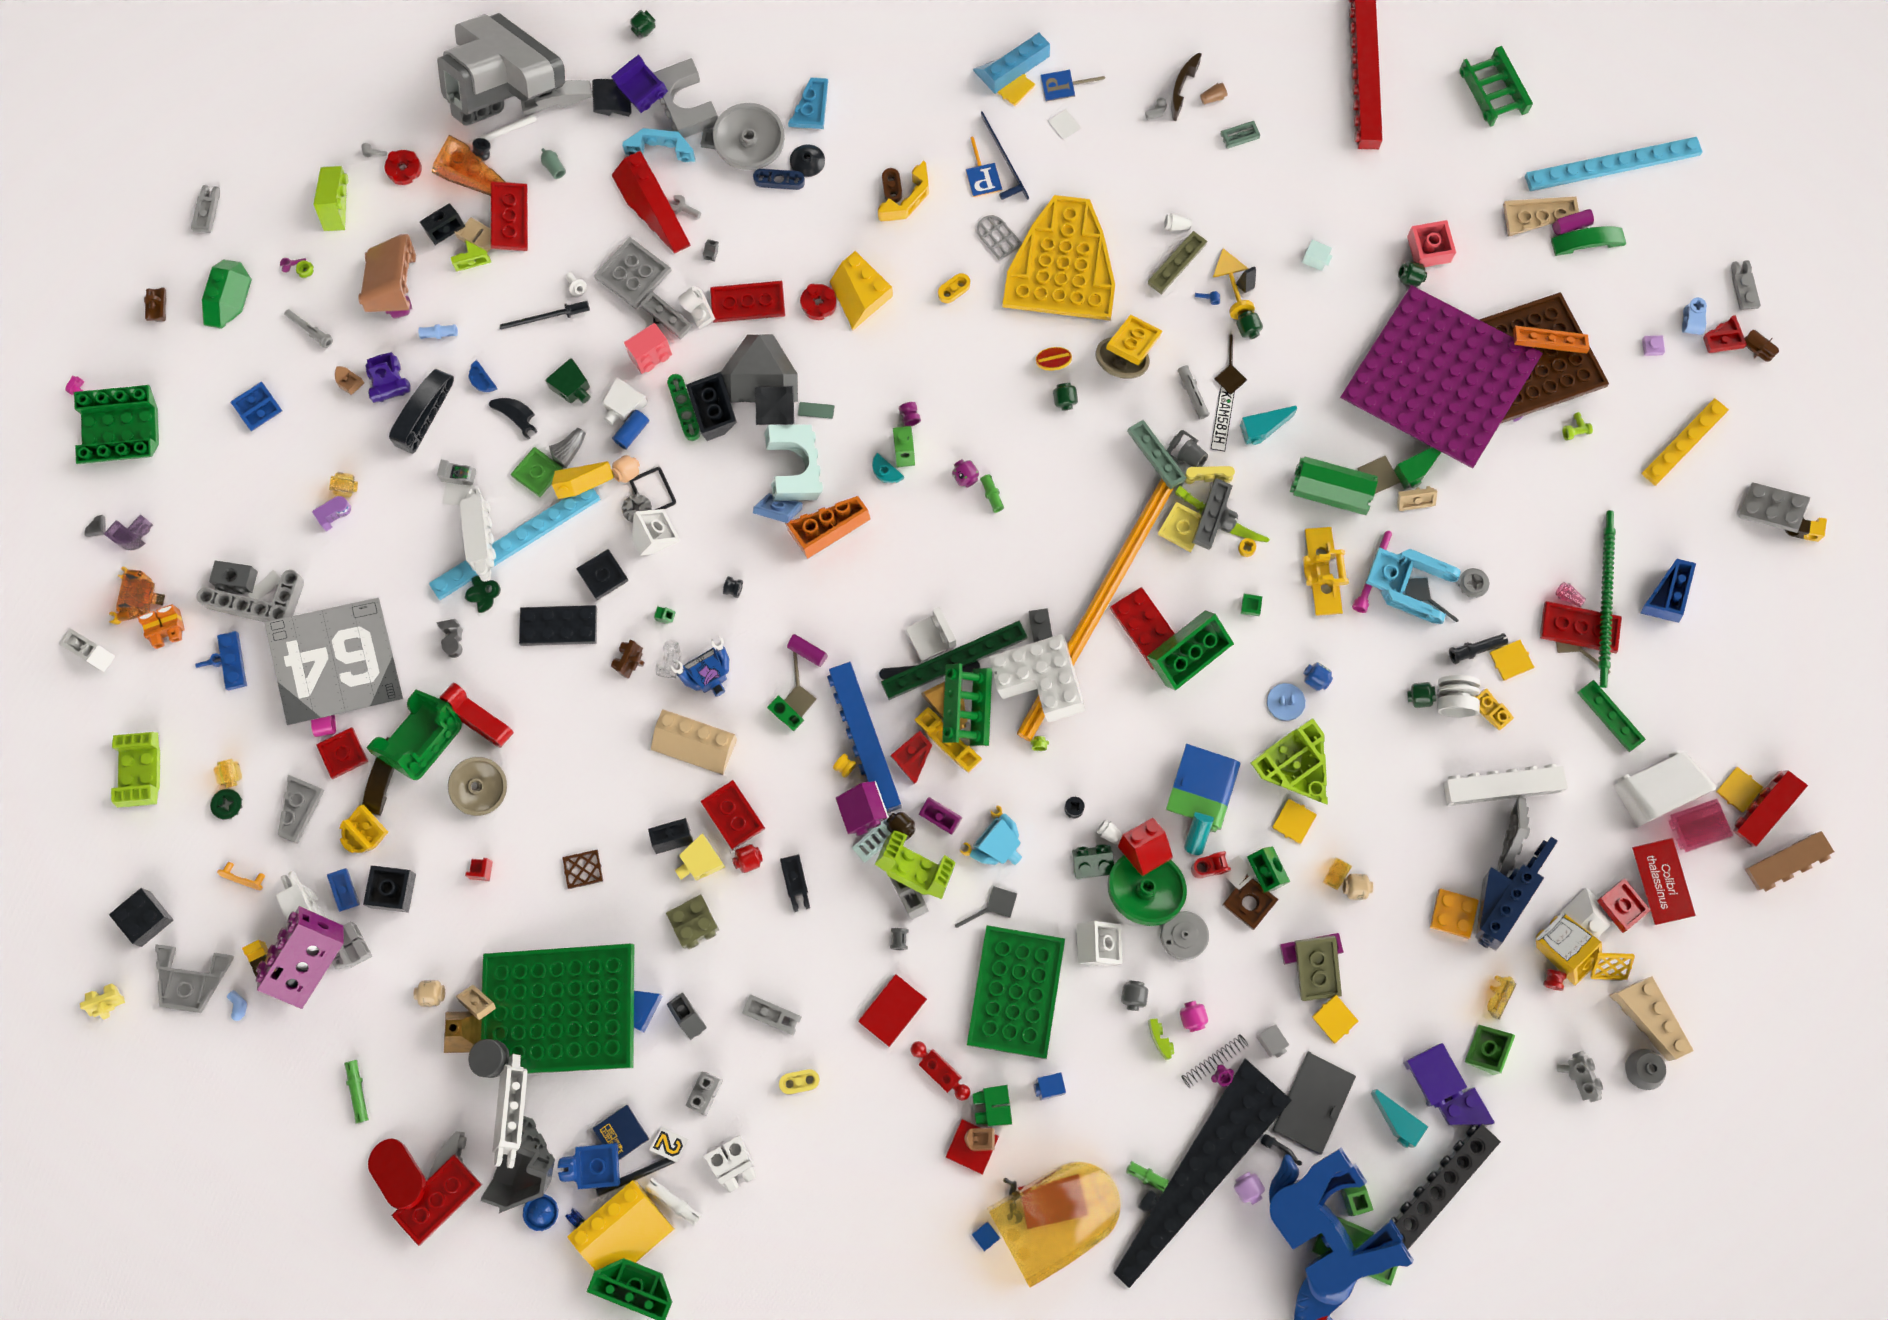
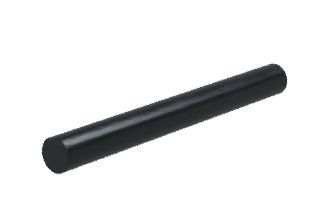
M668 1158L662 1159L621 1177L619 1186L596 1188L598 1196H601L630 1183L632 1180H638L676 1162Z

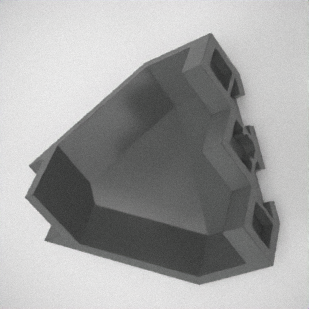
M773 334L747 335L721 371L730 402H755V387L794 386V402H798V374Z
M523 1116L520 1148L516 1151L514 1167L507 1168L508 1155L503 1154L502 1163L499 1167L497 1166L494 1177L480 1200L499 1207V1213L542 1197L551 1183L555 1159L547 1150V1144L541 1133H538L534 1120Z

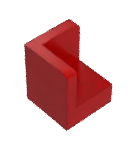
M483 858V860L471 859L470 872H466L465 876L472 880L490 881L493 861L488 858Z

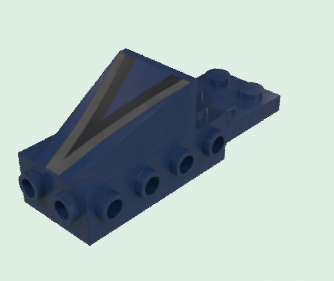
M1550 837L1548 841L1543 840L1535 851V856L1531 858L1526 866L1523 864L1520 869L1515 868L1509 878L1492 867L1489 869L1482 882L1475 936L1480 945L1485 948L1490 947L1496 951L1503 943L1543 881L1544 877L1538 874V871L1558 840Z

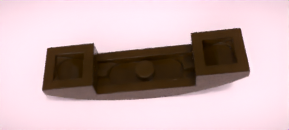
M1202 53L1194 55L1183 66L1176 79L1171 101V113L1174 121H1177L1183 106L1184 97L1180 96L1187 76L1195 77L1201 62Z
M377 757L367 781L362 805H365L372 814L381 816L387 800L385 795L394 768Z

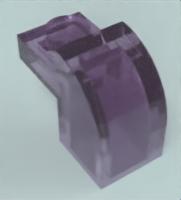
M140 514L128 528L116 520L104 535L125 550H136L146 544L141 538L149 533L153 524Z

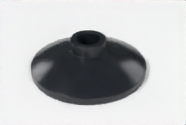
M801 145L790 156L792 170L803 173L804 177L817 175L825 165L824 153L814 145Z

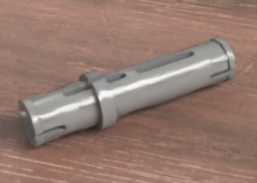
M1188 365L1180 367L1177 372L1183 381L1182 386L1187 390L1198 418L1204 419L1208 417L1210 413L1198 390L1196 379H1193Z

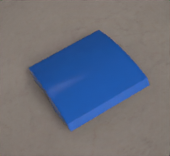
M262 381L231 401V404L251 432L283 411Z

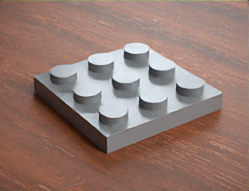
M629 237L594 276L604 286L637 309L640 303L672 270L671 267Z

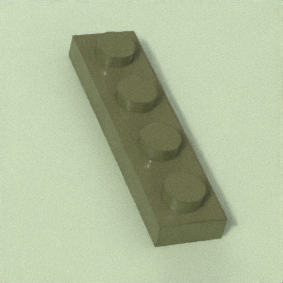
M1193 231L1148 280V285L1162 295L1207 245L1208 241Z

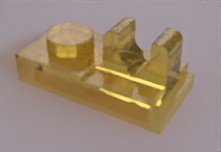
M1496 975L1494 979L1500 982L1501 985L1498 987L1490 986L1495 995L1490 998L1487 1010L1492 1017L1500 1020L1517 984L1510 976L1503 978Z

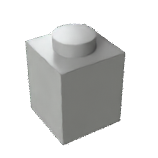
M1276 1024L1256 1036L1269 1057L1275 1055L1278 1058L1287 1052L1285 1048L1289 1046V1043Z

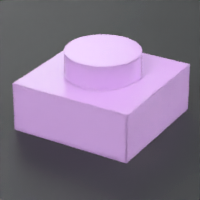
M1663 335L1643 337L1644 356H1658L1665 353Z

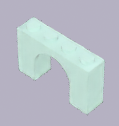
M768 425L764 432L766 450L793 451L802 458L805 465V471L800 475L774 477L771 483L773 501L817 500L823 492V484L819 481L820 466L817 465L816 460L818 458V450L814 445L816 435L812 431V425Z

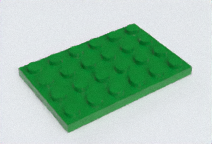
M986 925L967 1046L1047 1059L1065 938Z

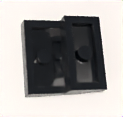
M613 79L592 80L593 112L610 116L612 113L627 117L631 115V102L616 86Z

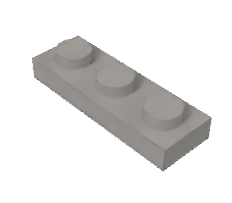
M653 291L640 303L645 311L680 340L693 328L688 320Z

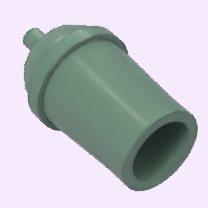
M542 148V165L548 169L554 179L563 177L566 170L556 152Z

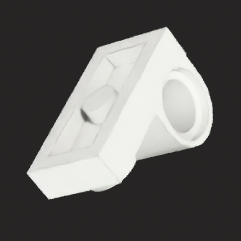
M692 286L678 297L682 307L691 312L698 328L702 329L715 320L700 288Z

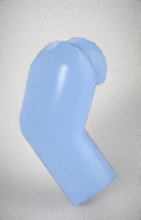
M233 990L227 995V998L233 1003L231 1018L239 1021L245 1016L247 1002Z

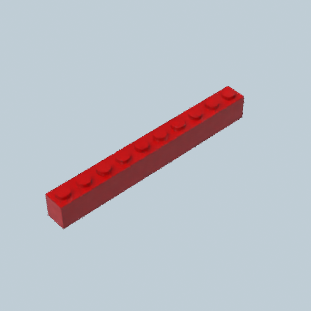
M1349 0L1352 6L1349 10V18H1352L1350 33H1353L1350 46L1354 52L1351 56V64H1354L1352 79H1355L1352 93L1356 99L1353 102V110L1356 111L1354 126H1357L1354 140L1357 142L1358 149H1379L1383 136L1376 0Z

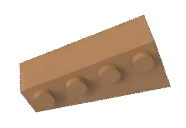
M1820 831L1746 868L1745 871L1756 889H1764L1766 892L1776 887L1775 882L1781 879L1783 882L1794 878L1793 873L1799 870L1801 873L1813 868L1811 864L1819 861L1821 864L1831 859L1830 854L1835 851L1823 832Z

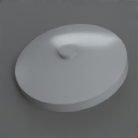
M741 103L725 110L718 117L714 125L713 141L718 155L727 164L738 169L756 170L766 167L777 159L784 146V128L781 120L772 110L760 104Z

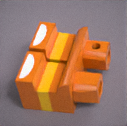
M173 604L157 609L156 612L151 611L137 616L139 623L143 627L144 637L150 641L155 649L165 645L164 637L168 636L171 642L182 640L181 631L185 629L181 612Z

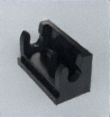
M680 819L648 829L651 845L656 854L684 847L693 842L687 819Z

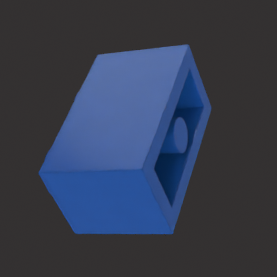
M1061 1072L1039 1077L1033 1085L1036 1097L1040 1096V1100L1066 1094Z

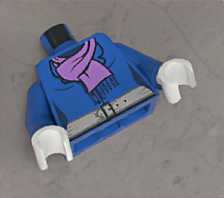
M719 636L721 640L719 644H715L713 639H711L713 648L683 666L678 660H675L679 665L678 668L674 669L669 665L672 671L677 672V676L685 686L696 691L702 690L703 693L712 690L715 697L725 693L721 683L727 680L729 656L725 647L722 646L723 639L721 636Z

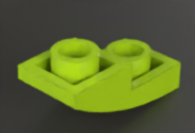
M1158 1018L1149 1019V1030L1158 1051L1165 1060H1170L1172 1058L1171 1055L1174 1054L1173 1042H1169V1038H1160V1035H1163L1162 1023H1158Z

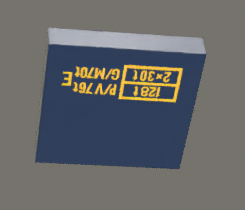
M628 1105L592 1128L602 1144L618 1143L619 1160L649 1140L648 1135Z

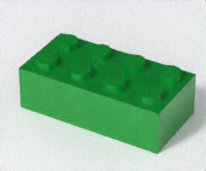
M1205 610L1146 657L1164 685L1176 691L1234 645L1217 615Z

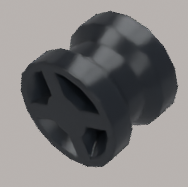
M484 138L473 140V158L479 161L488 160L490 158V142Z
M728 576L723 586V594H731L733 597L739 598L743 588V580H734Z
M1075 796L1066 801L1064 810L1069 818L1075 819L1083 814L1085 805L1081 798Z

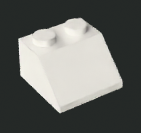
M1098 921L1078 923V964H1123L1121 924Z

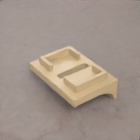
M470 217L465 224L466 227L454 233L459 240L463 242L467 240L488 253L491 249V229ZM481 230H483V232L480 234L477 240L473 242L475 238L478 236V234L481 232Z

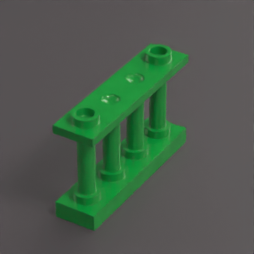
M1502 46L1495 48L1491 59L1471 66L1467 58L1463 60L1459 69L1460 75L1465 79L1483 113L1484 120L1488 122L1490 127L1494 126L1498 115L1514 109H1518L1521 115L1529 113L1533 102ZM1496 66L1499 73L1478 80L1475 74L1476 71ZM1499 80L1504 81L1506 88L1486 95L1482 86ZM1508 94L1512 96L1513 103L1496 109L1493 108L1490 102Z
M946 664L942 743L959 742V738L970 739V746H989L992 689L991 668L973 669V673L962 671V664ZM962 679L973 681L972 692L961 691ZM961 699L972 700L971 712L960 710ZM960 718L971 719L970 731L959 730Z

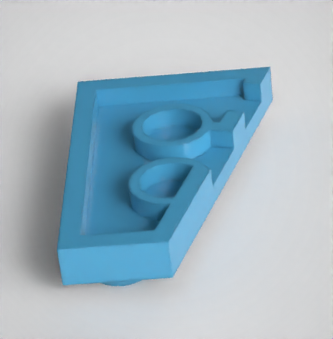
M810 78L802 94V99L799 105L796 106L793 117L789 120V127L824 129L828 79Z

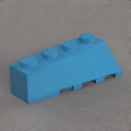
M1038 32L1002 58L976 67L973 71L996 94L1016 78L1050 57V43Z

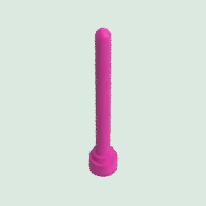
M1391 531L1384 533L1380 548L1387 549L1392 536ZM1366 582L1361 595L1354 600L1352 608L1360 613H1366L1369 607L1368 596L1372 586L1366 584Z

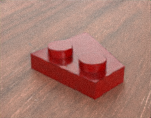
M1736 315L1730 317L1727 322L1719 324L1716 329L1710 330L1703 337L1708 353L1743 349L1747 345Z
M919 731L890 755L913 784L918 781L932 744Z

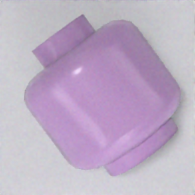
M1247 1172L1235 1180L1234 1189L1243 1203L1251 1202L1253 1205L1263 1199L1261 1194L1264 1193L1265 1187L1257 1174Z

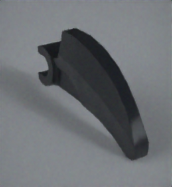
M498 398L489 402V406L492 409L503 413L522 430L526 439H531L527 434L529 430H533L535 433L538 432L529 423L535 414L524 403L511 398Z

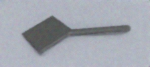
M1428 578L1408 580L1405 595L1419 601H1429L1444 614L1446 613L1455 622L1459 621V619L1431 599Z
M993 886L987 908L955 924V928L968 923L988 911L1011 918L1017 893Z

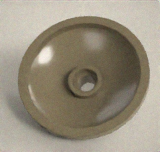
M1112 337L1104 339L1098 344L1095 351L1096 360L1102 369L1110 375L1123 379H1132L1142 376L1148 370L1150 364L1148 354L1139 365H1136L1106 349Z
M472 757L463 760L452 770L448 780L450 800L457 809L468 815L481 816L493 812L501 805L507 792V780L503 770L497 763L484 757ZM474 782L477 784V788L475 790L471 788V785Z

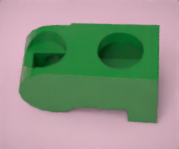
M779 695L767 707L793 731L804 722V719Z

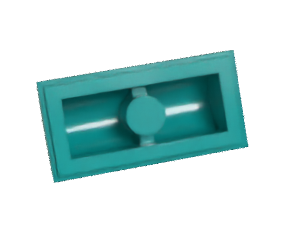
M1197 812L1194 813L1184 845V849L1188 853L1193 855L1203 854L1214 817Z

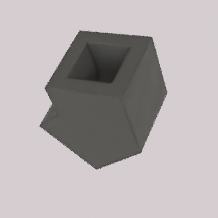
M709 239L706 241L703 252L705 260L715 262L718 254V241Z

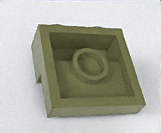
M701 894L666 913L684 949L696 947L699 945L698 941L704 938L706 940L711 939L719 931Z

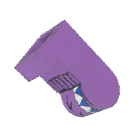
M337 496L313 510L312 513L327 532L333 528L330 523L341 516H347L351 512V505L344 497Z

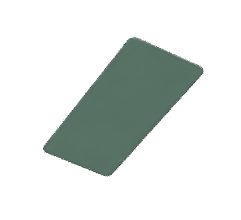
M800 402L798 415L833 419L835 406Z

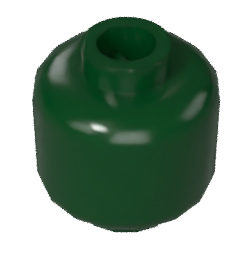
M639 10L630 19V24L632 25L630 29L637 37L639 35L647 37L655 29L656 25L654 22L656 20L647 10Z
M1408 261L1401 265L1398 277L1402 284L1418 287L1422 282H1425L1427 272H1425L1423 264Z
M1247 311L1238 316L1236 325L1243 338L1249 337L1251 340L1260 336L1259 332L1263 329V324L1256 312Z
M1071 383L1056 385L1057 388L1053 390L1055 406L1062 407V411L1072 410L1073 405L1078 403L1076 387L1071 385Z
M1429 682L1414 683L1411 686V690L1407 691L1408 702H1412L1415 708L1431 707L1433 702H1436L1435 686H1432Z

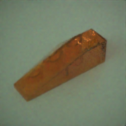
M451 135L446 139L433 163L432 173L489 196H491V181L506 182L492 168H489L481 157L476 156L466 143Z

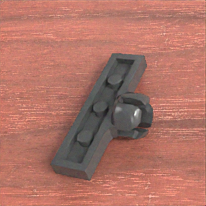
M1215 478L1192 543L1210 550L1217 530L1230 533L1237 523L1235 518L1238 519V514L1227 507V501L1233 485Z

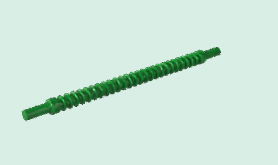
M1612 510L1606 512V528L1603 531L1604 556L1602 559L1604 561L1602 564L1604 566L1602 569L1604 571H1602V574L1604 576H1602L1603 581L1601 582L1603 585L1601 589L1603 591H1601L1602 606L1600 607L1602 610L1600 612L1602 615L1600 616L1602 620L1600 621L1602 625L1600 629L1602 631L1599 632L1602 635L1599 639L1602 641L1599 642L1601 645L1599 647V650H1601L1599 655L1601 656L1598 657L1600 660L1598 668L1600 669L1601 688L1608 687V670L1611 668V652L1609 651L1611 650L1609 646L1611 641L1609 640L1612 637L1609 635L1612 634L1610 631L1612 629L1610 626L1612 625V621H1610L1612 616L1610 615L1613 614L1611 611L1613 609L1611 606L1613 604L1611 601L1613 599V596H1611L1613 591L1611 590L1614 589L1612 586L1614 584L1612 581L1614 579L1612 576L1614 572L1612 570H1614V536L1616 535L1614 511Z

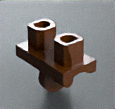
M164 287L146 289L144 303L145 319L147 321H166L167 298Z
M629 640V643L621 642L619 652L623 655L621 659H613L611 667L623 677L629 679L632 671H635L637 666L643 667L645 664L644 661L640 660L643 655L641 653L643 647L633 640Z

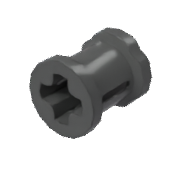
M891 928L893 938L890 949L908 950L906 934L909 933V929Z

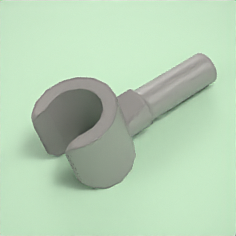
M368 143L361 145L362 153L365 157H371L375 154L387 156V151L372 149Z

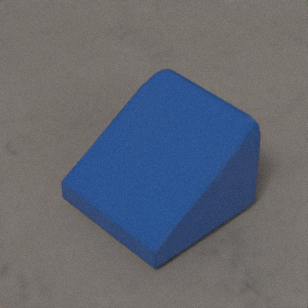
M988 1221L972 1234L984 1252L1001 1239Z

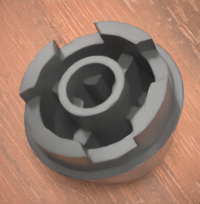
M1636 1050L1630 1054L1625 1063L1627 1078L1637 1088L1653 1090L1658 1088L1665 1080V1062L1660 1055L1652 1050Z

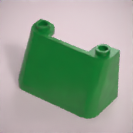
M416 689L407 701V708L411 713L388 740L376 737L366 747L371 754L412 780H419L427 772L462 727L461 719L448 702Z

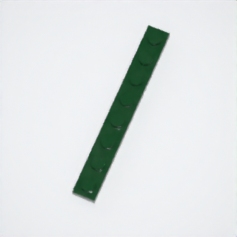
M1019 620L881 681V685L888 700H891L945 676L946 664H962L963 668L1026 640L1028 636Z

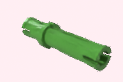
M357 1060L344 1063L348 1080L346 1085L349 1086L355 1124L369 1121L361 1084L363 1078H360Z

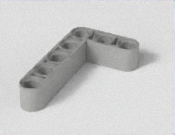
M294 570L283 572L272 603L211 588L200 589L196 598L207 609L267 622L277 620V616L280 613H283L281 618L294 615L304 586V580ZM292 578H296L293 583L289 584ZM289 595L288 600L283 601L284 597ZM211 596L210 600L206 601L207 597ZM229 600V603L223 606L225 601ZM245 604H247V607L244 610H241L242 607ZM265 608L264 613L259 615V612Z

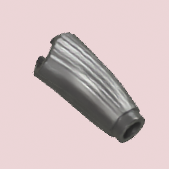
M576 428L561 442L550 445L549 449L553 461L563 468H567L581 447L586 433L582 429Z

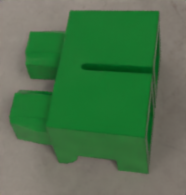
M1008 1084L983 1088V1091L972 1094L974 1105L985 1104L986 1112L975 1113L977 1125H987L988 1127L1012 1125L1010 1105L992 1107L1010 1104Z

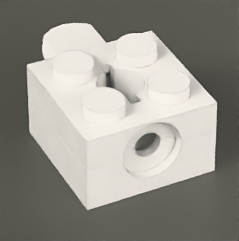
M289 872L288 877L286 875L281 876L285 890L276 894V897L286 920L291 912H295L299 906L325 917L322 908L317 906L316 901L318 898L316 893L302 886L295 872Z

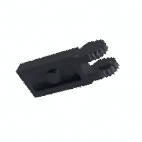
M800 855L781 858L780 862L788 896L791 898L794 913L798 912L799 909L795 896L803 895L804 907L806 910L810 909L807 895L808 889Z

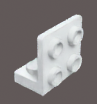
M940 606L933 609L932 616L906 628L921 661H925L956 646V638Z

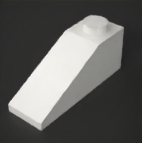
M71 628L59 642L61 646L103 672L111 665L115 655Z

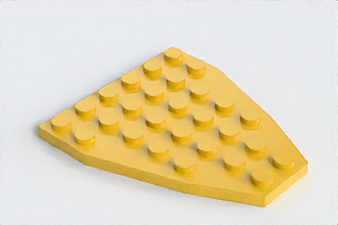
M1054 195L1032 224L1007 271L1002 307L1111 321L1115 280L1104 233L1091 200Z

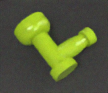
M1580 412L1573 415L1578 427L1573 428L1571 425L1563 426L1562 429L1563 437L1566 441L1572 440L1578 434L1586 433L1588 435L1593 433L1592 424H1585Z

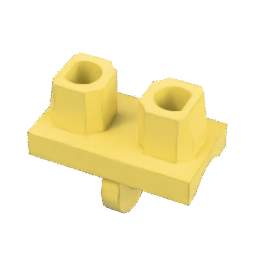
M114 984L104 986V994L99 995L96 991L85 993V1001L80 1003V1008L84 1009L89 1016L96 1017L100 1015L102 1019L109 1018V1011L125 1003V998L119 993L118 988Z

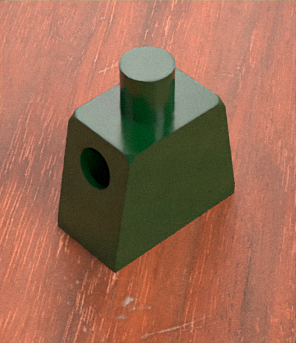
M572 358L545 379L548 388L569 403L579 399L584 404L591 397L586 392L590 385Z

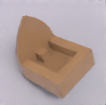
M336 367L335 381L339 388L350 395L364 384L362 378L351 372L348 368Z
M969 1129L964 1137L966 1145L973 1151L995 1150V1129Z

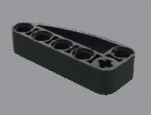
M434 369L420 384L390 430L389 439L395 447L412 454L416 452L453 385V375Z

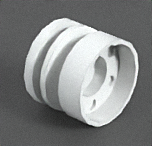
M1449 675L1439 678L1438 693L1442 697L1438 698L1437 712L1440 715L1466 718L1479 714L1480 700L1475 698V696L1480 694L1478 689L1480 687V680L1478 678L1466 675Z

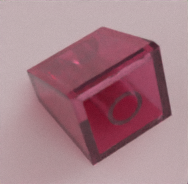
M1718 799L1671 814V820H1668L1672 831H1677L1679 838L1676 841L1680 850L1684 849L1686 853L1734 838Z

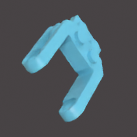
M1379 547L1366 584L1381 589V594L1387 605L1431 623L1443 624L1446 613L1444 614L1432 608L1433 606L1402 593L1406 589L1413 567L1450 582L1458 581L1461 573L1460 569L1412 549L1395 554Z

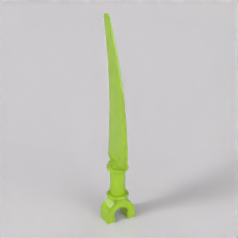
M1179 486L1174 494L1184 499V502L1187 501L1197 508L1196 510L1199 509V514L1202 515L1205 506L1203 501L1200 502L1191 493H1188ZM1236 523L1230 532L1231 534L1255 541L1269 542L1270 540L1268 537L1258 534L1239 523Z

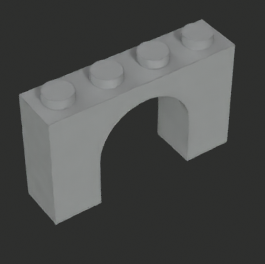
M692 58L653 72L665 84L668 90L664 97L659 100L661 105H665L667 108L664 111L667 119H671L673 122L671 124L673 131L679 132L683 138L702 132L704 128L710 129L714 127L718 115L711 101L693 108H682L673 102L678 91L700 82L699 73Z

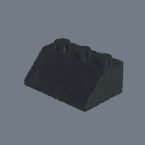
M721 372L686 384L703 437L709 441L725 435L737 423Z

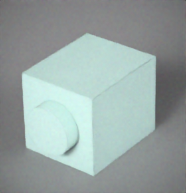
M1312 239L1302 263L1322 271L1325 265L1329 266L1333 257L1330 255L1332 247Z

